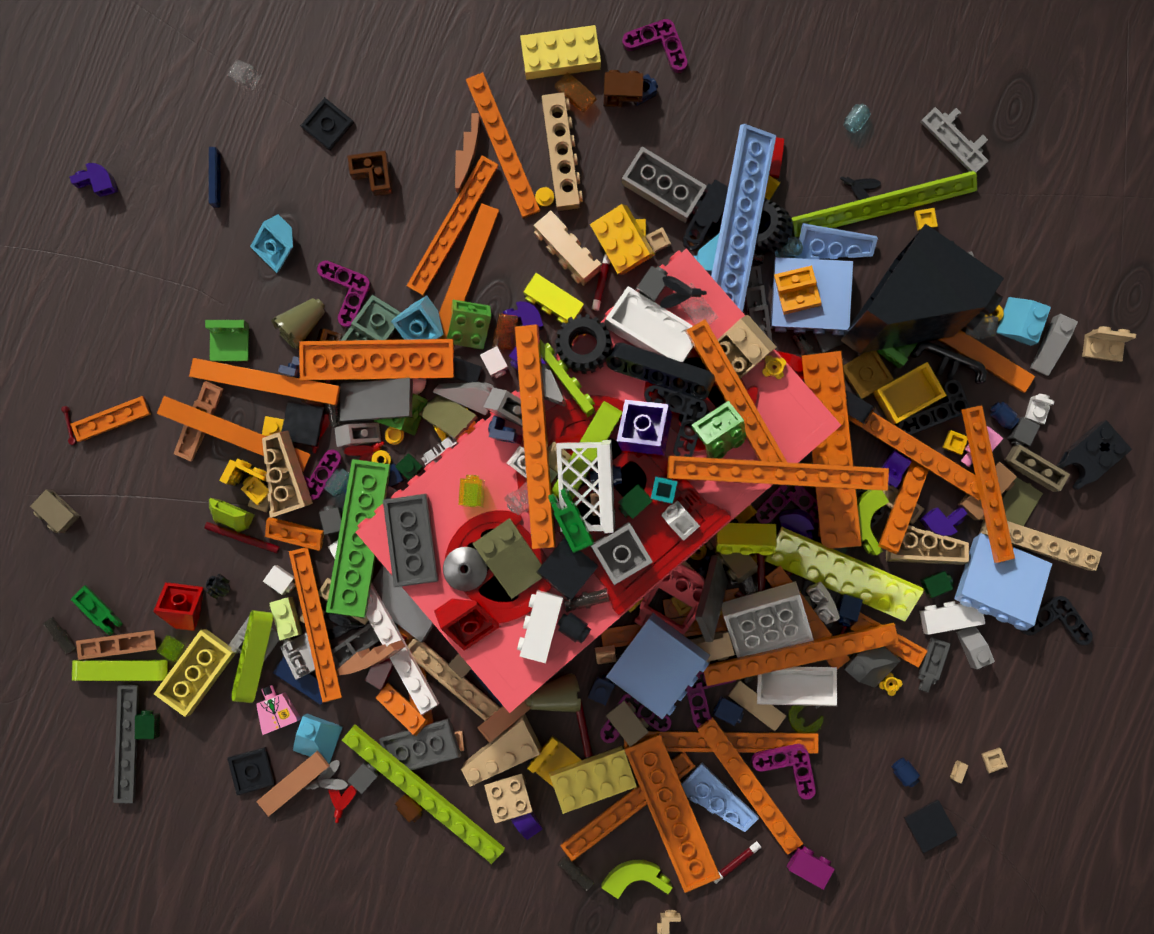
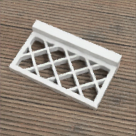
M612 441L557 443L560 508L562 509L567 506L561 495V490L564 489L565 485L568 491H572L579 498L575 502L576 506L580 501H583L590 508L582 517L588 530L613 533L615 529ZM587 448H597V457L592 463L582 454ZM562 449H572L577 455L569 463L562 457ZM579 457L589 465L582 473H579L572 466ZM568 468L578 476L571 485L563 479V473ZM590 468L598 473V479L593 484L583 476ZM580 479L590 487L583 495L573 488ZM591 490L599 495V501L594 506L584 498ZM598 505L600 506V512L596 509ZM592 512H595L600 517V525H591L585 519Z

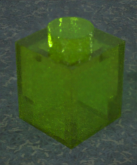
M466 475V479L460 478L459 506L483 507L485 481L479 479V475Z

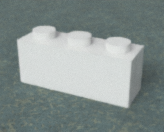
M537 590L536 595H531L528 607L532 608L530 616L526 615L523 628L527 630L525 638L520 637L517 647V650L521 651L519 657L546 663L563 596Z
M955 601L945 602L943 607H936V605L925 606V610L919 611L923 632L928 635L985 624L984 614L980 613L978 609L966 607L960 603L955 604Z

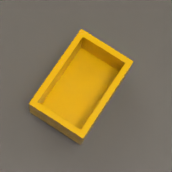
M619 205L590 224L617 274L624 275L655 255L627 205Z
M928 362L873 392L888 421L893 425L947 396Z

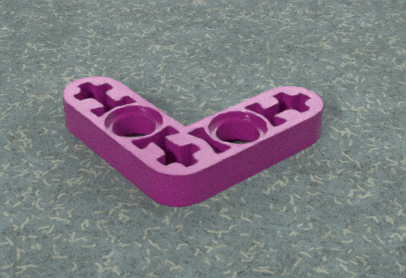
M663 19L624 34L622 45L627 51H634L661 41L672 71L675 73L685 71L687 58L675 25L671 20ZM663 25L669 28V32L666 33L665 30H662ZM651 31L654 36L652 39H645L643 33ZM637 34H640L641 42H639V39H637ZM628 38L634 40L633 45H631L630 43H626L628 41ZM675 42L678 48L673 51L669 50L667 44ZM677 54L679 62H683L681 67L674 65L676 63L675 55Z
M322 261L317 267L319 275L326 280L349 288L338 314V322L343 327L350 328L352 321L364 304L370 289V281L365 275L330 261ZM329 265V269L335 272V278H332L334 276L332 273L326 272L324 274L322 268H326ZM347 272L349 279L346 282H341L339 280L340 273ZM353 275H355L354 279L359 282L364 279L366 286L359 288L357 283L352 282ZM356 296L359 298L357 306L349 304L351 297ZM346 307L351 310H355V313L351 311L349 317L352 320L351 322L347 321L345 324L342 317L348 315L349 311L346 310Z
M328 450L310 479L304 476L308 490L315 487L314 479L323 484L322 487L320 485L316 487L318 493L311 496L312 500L321 497L341 464L342 456L338 451ZM336 453L338 460L330 464L333 467L331 471L328 467L323 466L325 462L328 465L330 462L328 456ZM322 469L328 472V477L325 480L318 478V472Z
M780 485L756 510L755 519L760 524L769 523L790 501L797 508L804 511L809 509L814 503L816 506L813 508L818 511L817 500L802 486H794L793 489L795 491L788 492L786 496L789 498L786 500L785 496L779 493V491L781 490L783 493L788 487ZM801 496L809 498L808 506L803 507L799 504ZM773 497H781L782 505L780 507L773 506ZM768 503L770 508L775 510V513L773 514V512L770 511L767 514L768 519L761 520L760 511L765 512L768 509V507H766V504ZM810 510L809 514L814 519V522L819 523V518L815 519V513Z
M699 671L697 673L698 679H701L699 675L703 674L705 685L702 686V682L695 683L696 687L688 685L686 688L692 719L697 728L701 726V723L697 722L700 717L698 712L694 714V710L705 708L706 711H702L703 717L707 718L706 721L711 719L704 689L732 683L736 680L707 686L704 672ZM694 696L702 697L703 703L701 706H694L692 704Z
M625 693L618 702V704H620L623 700L627 704L625 698H631V695ZM634 698L633 701L639 704V701ZM643 704L638 707L637 712H634L638 718L642 717L647 724L660 732L668 731L671 727V720L668 715L664 717L666 718L667 726H662L661 728L658 727L659 722L655 719L653 723L650 722L654 718L655 713L652 712L649 717H643L641 715V709L645 707ZM607 719L600 731L601 739L606 743L614 742L620 734L614 728L612 731L614 737L605 738L606 734L604 731H609L612 727L609 724V719Z
M793 744L758 751L752 756V764L757 771L792 766L799 796L802 799H811L815 795L810 758L804 745ZM798 750H801L802 752L801 757L803 762H799L798 756L796 755ZM779 753L785 755V759L781 762L775 760V756ZM768 756H771V759H772V762H773V763H770V762H769V757H768ZM759 758L763 759L762 765H759ZM802 767L808 769L807 774L804 776L797 774L798 770ZM805 781L809 788L807 793L804 792L803 782Z

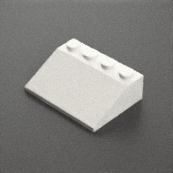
M796 581L722 603L723 616L737 658L814 641Z

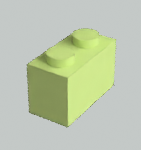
M293 597L269 603L279 640L303 634Z

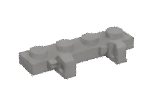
M936 107L932 109L921 120V123L969 172H977L989 161L982 154L983 150L980 148L988 139L982 135L975 143L971 140L969 141L953 123L961 114L957 108L949 115L946 113L942 114Z

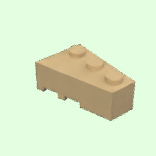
M727 631L716 632L713 642H706L703 636L690 639V641L710 655L707 660L709 664L712 660L722 661L728 659L729 656L735 655L729 632Z

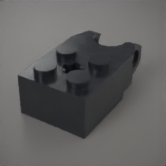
M716 179L712 185L708 183L701 197L702 200L699 199L692 213L694 217L683 237V247L693 251L701 245L708 231L713 232L724 212L728 186ZM693 235V236H695L697 239H696V240L691 239L690 236ZM686 240L691 242L695 246H689Z
M1105 420L1098 422L1064 452L1056 466L1062 469L1067 465L1073 464L1078 468L1079 477L1072 487L1074 490H1079L1084 485L1099 479L1132 449L1110 423Z

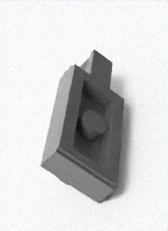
M930 637L926 649L927 653L923 658L918 673V679H921L919 690L929 692L931 683L936 684V681L939 680L950 643Z

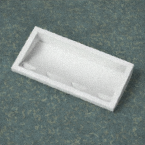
M629 286L604 322L608 330L634 346L680 362L685 361L694 347L685 330L692 327L691 324L662 308Z
M791 667L758 675L757 704L837 706V667Z

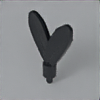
M840 177L844 184L851 187L858 200L870 198L864 189H875L881 185L879 180L872 178L853 180L849 177Z
M664 276L662 278L664 284L674 290L675 293L663 298L660 306L662 308H671L690 297H701V295H706L707 292L701 291V288L691 289L690 286L676 277Z
M325 612L329 620L338 624V626L327 631L329 639L338 638L351 629L359 630L365 627L360 622H351L343 615Z

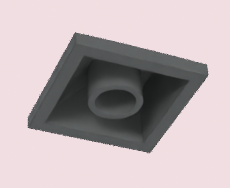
M884 646L853 653L849 657L850 660L845 663L844 670L860 683L875 688L897 666L901 659Z

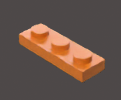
M269 517L266 520L265 537L318 551L322 548L323 530Z
M389 683L376 696V699L415 736L429 722Z

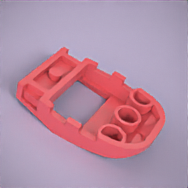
M681 564L644 596L640 605V613L634 622L643 627L652 613H654L678 632L685 634L690 625L696 620L695 615L705 582L704 578L698 572ZM658 588L692 607L682 626L649 607Z

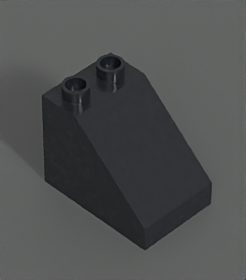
M925 224L895 258L841 341L860 354L954 337L964 326L973 331L985 314L990 316L1002 301L1003 296L998 294L996 290L1004 277Z

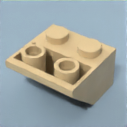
M749 315L742 317L718 339L739 379L776 348L774 343Z

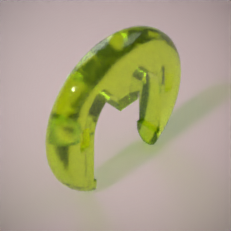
M793 705L789 712V722L798 733H814L821 727L823 716L811 725L803 726L805 720L803 717L797 718V714L806 705Z

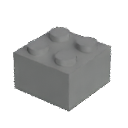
M626 523L614 530L613 533H609L591 545L614 585L653 562L630 523Z

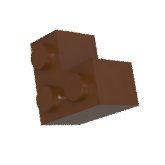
M619 70L605 72L603 106L622 107L623 101L642 102L643 73L638 71L620 73Z
M386 151L347 155L349 173L353 180L369 178L371 191L374 196L393 194L389 159Z

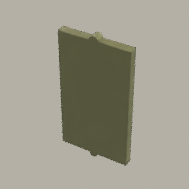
M438 394L418 414L419 417L455 440L465 430H468L469 426L478 418L477 415L458 403Z
M1016 477L1013 481L1015 482L1014 486L1005 493L1002 500L1007 521L1024 526L1043 493L1032 487L1031 483L1027 484Z

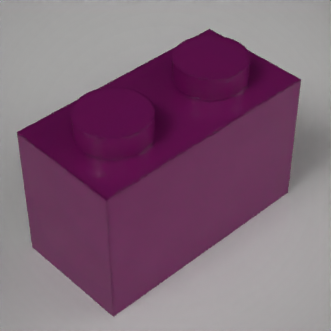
M806 846L803 849L798 847L786 867L789 871L824 890L835 870L830 865L831 861L823 856L820 858L813 855L814 851Z

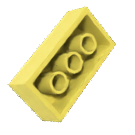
M595 25L520 36L526 80L594 71L601 68Z
M207 629L200 630L154 695L184 717L191 715L236 653L231 650L232 648Z
M622 746L549 772L563 814L637 787Z

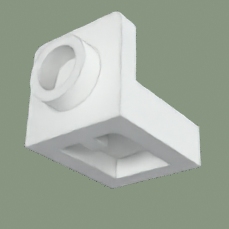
M1045 394L1031 397L1025 418L1042 425L1045 424L1050 406L1054 405L1055 401L1050 400V396Z
M679 501L667 507L662 513V517L683 541L700 527Z

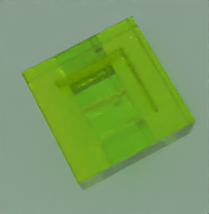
M166 635L157 653L174 662L185 644L170 635Z

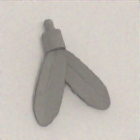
M335 760L331 762L330 766L320 774L318 779L310 782V785H307L305 789L311 788L313 790L322 787L341 790L348 786L346 781L331 778L338 770L340 761Z

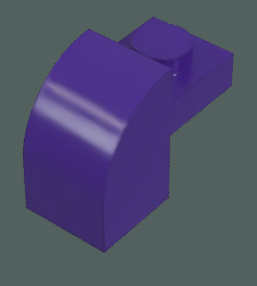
M87 163V171H78L75 175L69 176L71 184L76 188L92 184L94 193L99 197L118 192L112 174L96 163Z
M516 302L518 310L514 311V308L507 309L500 315L503 325L521 320L523 326L537 324L539 330L544 329L538 310L528 302Z
M893 449L882 468H889L888 485H893L894 487L899 485L902 474L912 461V459L896 449Z
M937 507L930 510L919 521L927 531L941 536H949L958 532L953 525L958 526L965 520L963 517L968 513L962 507L957 508L946 517Z
M801 509L780 512L781 527L793 532H799L800 535L814 540L813 532L809 530L814 529L815 522L809 513Z
M533 812L511 819L514 826L526 840L543 829Z

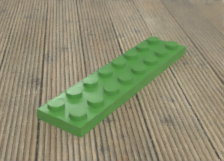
M352 459L326 607L327 613L366 618L376 556L355 532L359 529L357 525L365 518L369 519L376 515L374 511L386 499L391 469L390 464Z

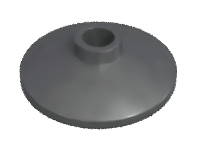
M460 547L450 552L443 564V574L447 583L454 589L470 591L479 587L485 580L487 564L476 549ZM462 565L468 566L467 573L461 572L460 568Z

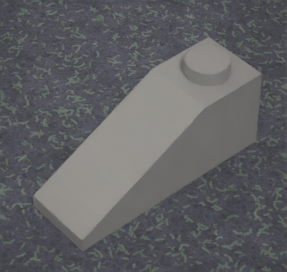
M1063 314L1053 317L1030 369L1049 376L1068 344L1078 321Z
M481 382L438 384L433 392L486 415L489 410L485 409L484 405L494 386Z

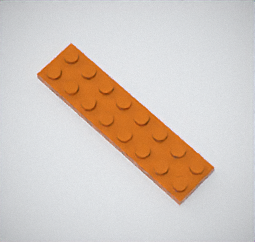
M454 339L299 341L300 380L454 378Z
M660 733L635 743L631 747L624 748L684 892L686 893L721 878Z

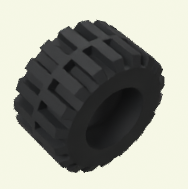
M764 200L755 245L756 249L765 253H769V251L774 252L777 247L779 249L782 248V244L788 242L787 237L791 236L792 232L790 229L793 228V224L790 223L792 218L789 216V212L771 200ZM771 219L769 228L764 233H761L763 225L767 220Z
M579 314L576 315V319L568 318L567 324L562 323V329L557 331V339H555L556 349L560 360L564 362L568 369L571 368L576 373L581 371L582 374H587V371L593 373L596 372V368L599 367L601 369L604 366L603 363L606 362L612 351L611 337L606 325L603 322L601 323L599 318L595 317L593 319L588 314L582 317ZM581 334L592 335L597 340L595 349L585 355L577 354L571 349L572 341Z

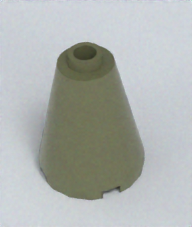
M311 298L271 319V323L275 329L279 327L281 337L291 347L298 349L299 341H304L324 315L325 305L321 300Z
M572 673L566 674L543 684L525 700L526 705L530 706L531 710L580 711L581 698H578L577 694L580 690L576 676Z

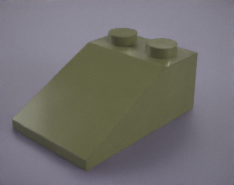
M509 518L473 543L511 599L542 579L536 573L542 564L512 519Z

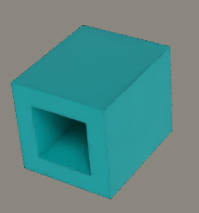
M656 476L651 499L673 504L678 481Z

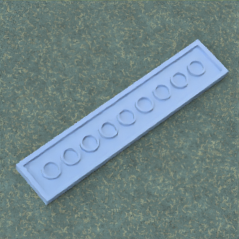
M747 124L740 125L711 274L715 282L742 312L776 135Z

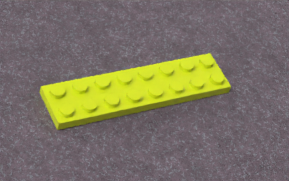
M781 527L776 536L777 547L775 553L765 556V561L778 567L781 566L783 569L812 582H821L826 588L842 595L846 594L861 599L863 604L903 621L907 620L924 592L920 586L837 550L829 549L821 543L784 527Z

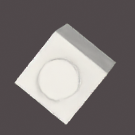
M497 346L480 355L491 377L499 378L506 374L505 370L508 369V366Z
M274 565L263 580V582L281 595L287 592L290 593L296 585L294 583V576L278 565Z

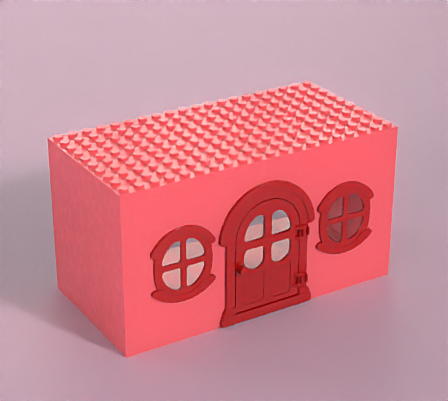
M687 248L683 252L678 250L672 255L667 266L664 264L659 266L668 273L667 276L676 277L690 286L691 289L701 288V291L707 292L706 295H701V297H690L674 307L665 308L692 326L706 319L718 340L737 321L745 316ZM665 286L655 303L660 305L663 298L675 293V291ZM613 307L610 308V309L605 313V315H606V316L604 317L605 319H606V317L608 316V314L611 312V310L613 309ZM609 330L612 349L616 343L620 342L634 346ZM581 334L572 341L571 349L580 355L588 354L595 349L597 340L592 335L586 334L583 336ZM693 347L687 358H700V356ZM775 349L769 354L773 358H782ZM558 354L556 355V360H557V361L560 360V357H559ZM764 358L740 380L788 463H798L837 430L841 424L787 362L783 369L784 376L781 379H776L774 376L765 377L762 373L766 365ZM606 362L603 363L604 366L601 369L598 367L595 369L596 372L591 373V371H587V374H582L581 371L576 373L569 368L566 373L570 378L575 377L582 386L579 390L583 395L588 394L595 403L593 405L595 412L587 417L555 376L566 404L564 407L544 399L547 437L554 419L559 415L564 417V427L560 437L572 433L580 434L583 437L604 401L623 411L625 400L647 402L644 396L645 391L648 387L655 384L615 372L607 366ZM515 390L512 392L513 395L520 398V391L517 392ZM655 390L654 393H649V396L652 397V402H655V399L663 400L662 404H666L665 400L658 394V390ZM708 397L701 399L706 403L710 413L717 409ZM490 412L491 416L487 420L481 419L473 426L475 430L469 435L467 432L457 440L459 444L453 449L448 447L440 454L442 458L438 462L432 461L424 468L426 471L424 474L414 476L407 483L409 486L404 491L400 489L390 497L392 499L427 494L439 581L402 586V588L506 710L511 713L773 484L671 479L678 481L673 504L679 501L700 525L684 541L662 517V513L672 503L653 499L633 519L630 516L626 518L618 509L621 506L618 502L623 497L613 487L615 506L614 530L626 523H630L653 561L652 563L614 585L592 547L589 546L580 551L596 563L598 567L571 601L543 578L521 592L514 601H493L484 597L479 592L480 587L494 576L490 569L487 571L483 583L470 591L454 589L447 583L443 574V564L450 552L460 547H467L471 542L480 539L484 531L496 528L509 518L512 519L532 549L527 478L507 464L519 446L524 448V438L522 437L521 445L490 438L488 432L489 423L492 421L493 416H497ZM672 412L673 415L664 456L622 451L612 461V465H615V467L621 466V468L628 462H635L646 475L644 490L650 497L655 477L667 478L668 456H675L673 450L681 426L679 413ZM621 418L609 437L617 441ZM505 419L504 427L516 429L515 433L523 436L522 426ZM685 426V434L693 436L695 434L694 430L691 427ZM682 436L680 441H685L682 448H678V452L681 453L680 456L684 457L685 454L689 455L690 450L687 449L688 442L693 444L694 440H688ZM699 438L692 457L707 458L705 445ZM747 438L740 447L732 448L721 458L759 461ZM564 449L572 456L574 452L572 449ZM556 477L551 482V490L556 483ZM585 484L577 492L583 495L590 487ZM591 490L584 498L586 499L594 491ZM576 495L573 498V503L579 499ZM382 504L374 511L375 516L369 519L365 518L357 525L359 529L355 533L392 575L384 507ZM589 531L594 542L609 534L604 533V531ZM563 532L555 533L556 547L565 538ZM556 547L532 550L541 564H543ZM462 565L460 570L462 573H466L464 565ZM537 590L563 596L546 663L519 657L521 651L517 650L520 637L525 638L527 630L523 628L526 615L530 616L532 608L528 607L532 594L536 595ZM452 598L477 601L500 624V627L464 651L440 629L434 610ZM570 612L591 628L590 633L582 644L578 641L575 643L558 631L560 626L557 623L564 613L566 615H569Z

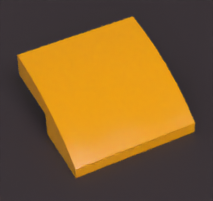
M812 265L774 274L783 315L821 306V299Z

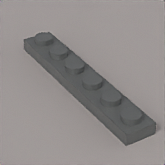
M118 685L113 803L135 802L137 739H134L135 715H138L139 685Z

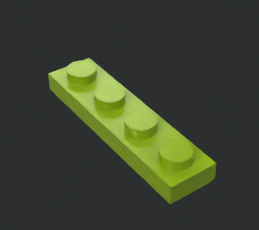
M540 339L541 358L550 367L551 371L585 415L589 417L595 412L593 408L594 401L588 394L583 395L579 390L582 386L575 377H569L566 373L568 368L562 360L557 361L553 356L555 351L550 344H544Z

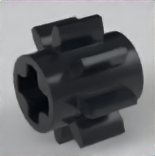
M218 574L217 577L211 576L206 582V593L215 599H218L219 596H226L230 590V585L228 584L230 580L221 574Z

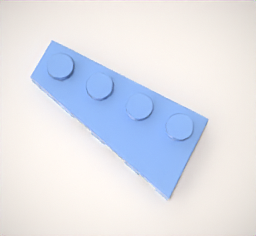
M803 223L794 258L838 259L839 257H870L874 254L878 238L873 235Z
M703 763L681 783L689 800L705 807L709 812L717 814L723 820L744 832L759 819Z

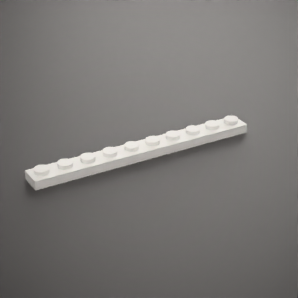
M338 540L328 546L334 558ZM371 583L366 616L382 645L388 646L400 640L405 644L406 647L390 657L422 715L439 705V702L374 585Z

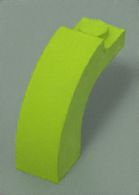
M867 490L857 499L861 539L864 541L863 547L866 552L877 556L883 551L881 547H878L879 544L872 534L870 522L875 511L889 503L883 490Z
M630 860L619 864L608 873L601 884L602 889L619 899L624 889L630 883L638 880L648 881L667 894L672 889L671 880L662 873L660 876L658 875L660 867L646 860Z

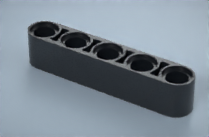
M621 342L614 345L606 360L607 366L615 372L697 399H706L715 383L714 374L708 370Z

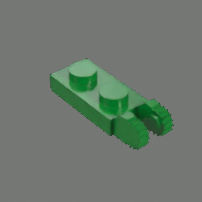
M564 488L561 490V495L567 505L566 507L560 508L558 499L554 494L548 495V499L572 552L575 553L593 545L594 541L576 504L573 503L571 495Z
M84 585L71 598V601L108 635L111 636L114 631L104 622L107 618L118 627L123 624L87 585Z

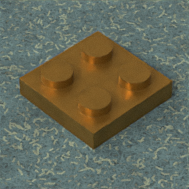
M876 351L863 353L843 365L844 375L860 399L894 380Z

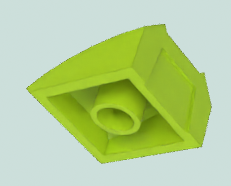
M209 499V509L215 523L226 525L235 529L236 532L249 529L255 514L220 499Z

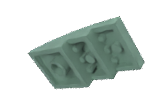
M372 295L352 321L351 327L341 341L390 340L396 330L391 321L401 312Z

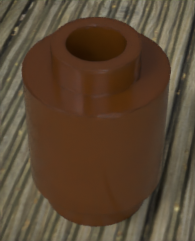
M406 793L394 804L397 807L396 810L408 823L411 821L415 823L423 815L421 813L423 808Z

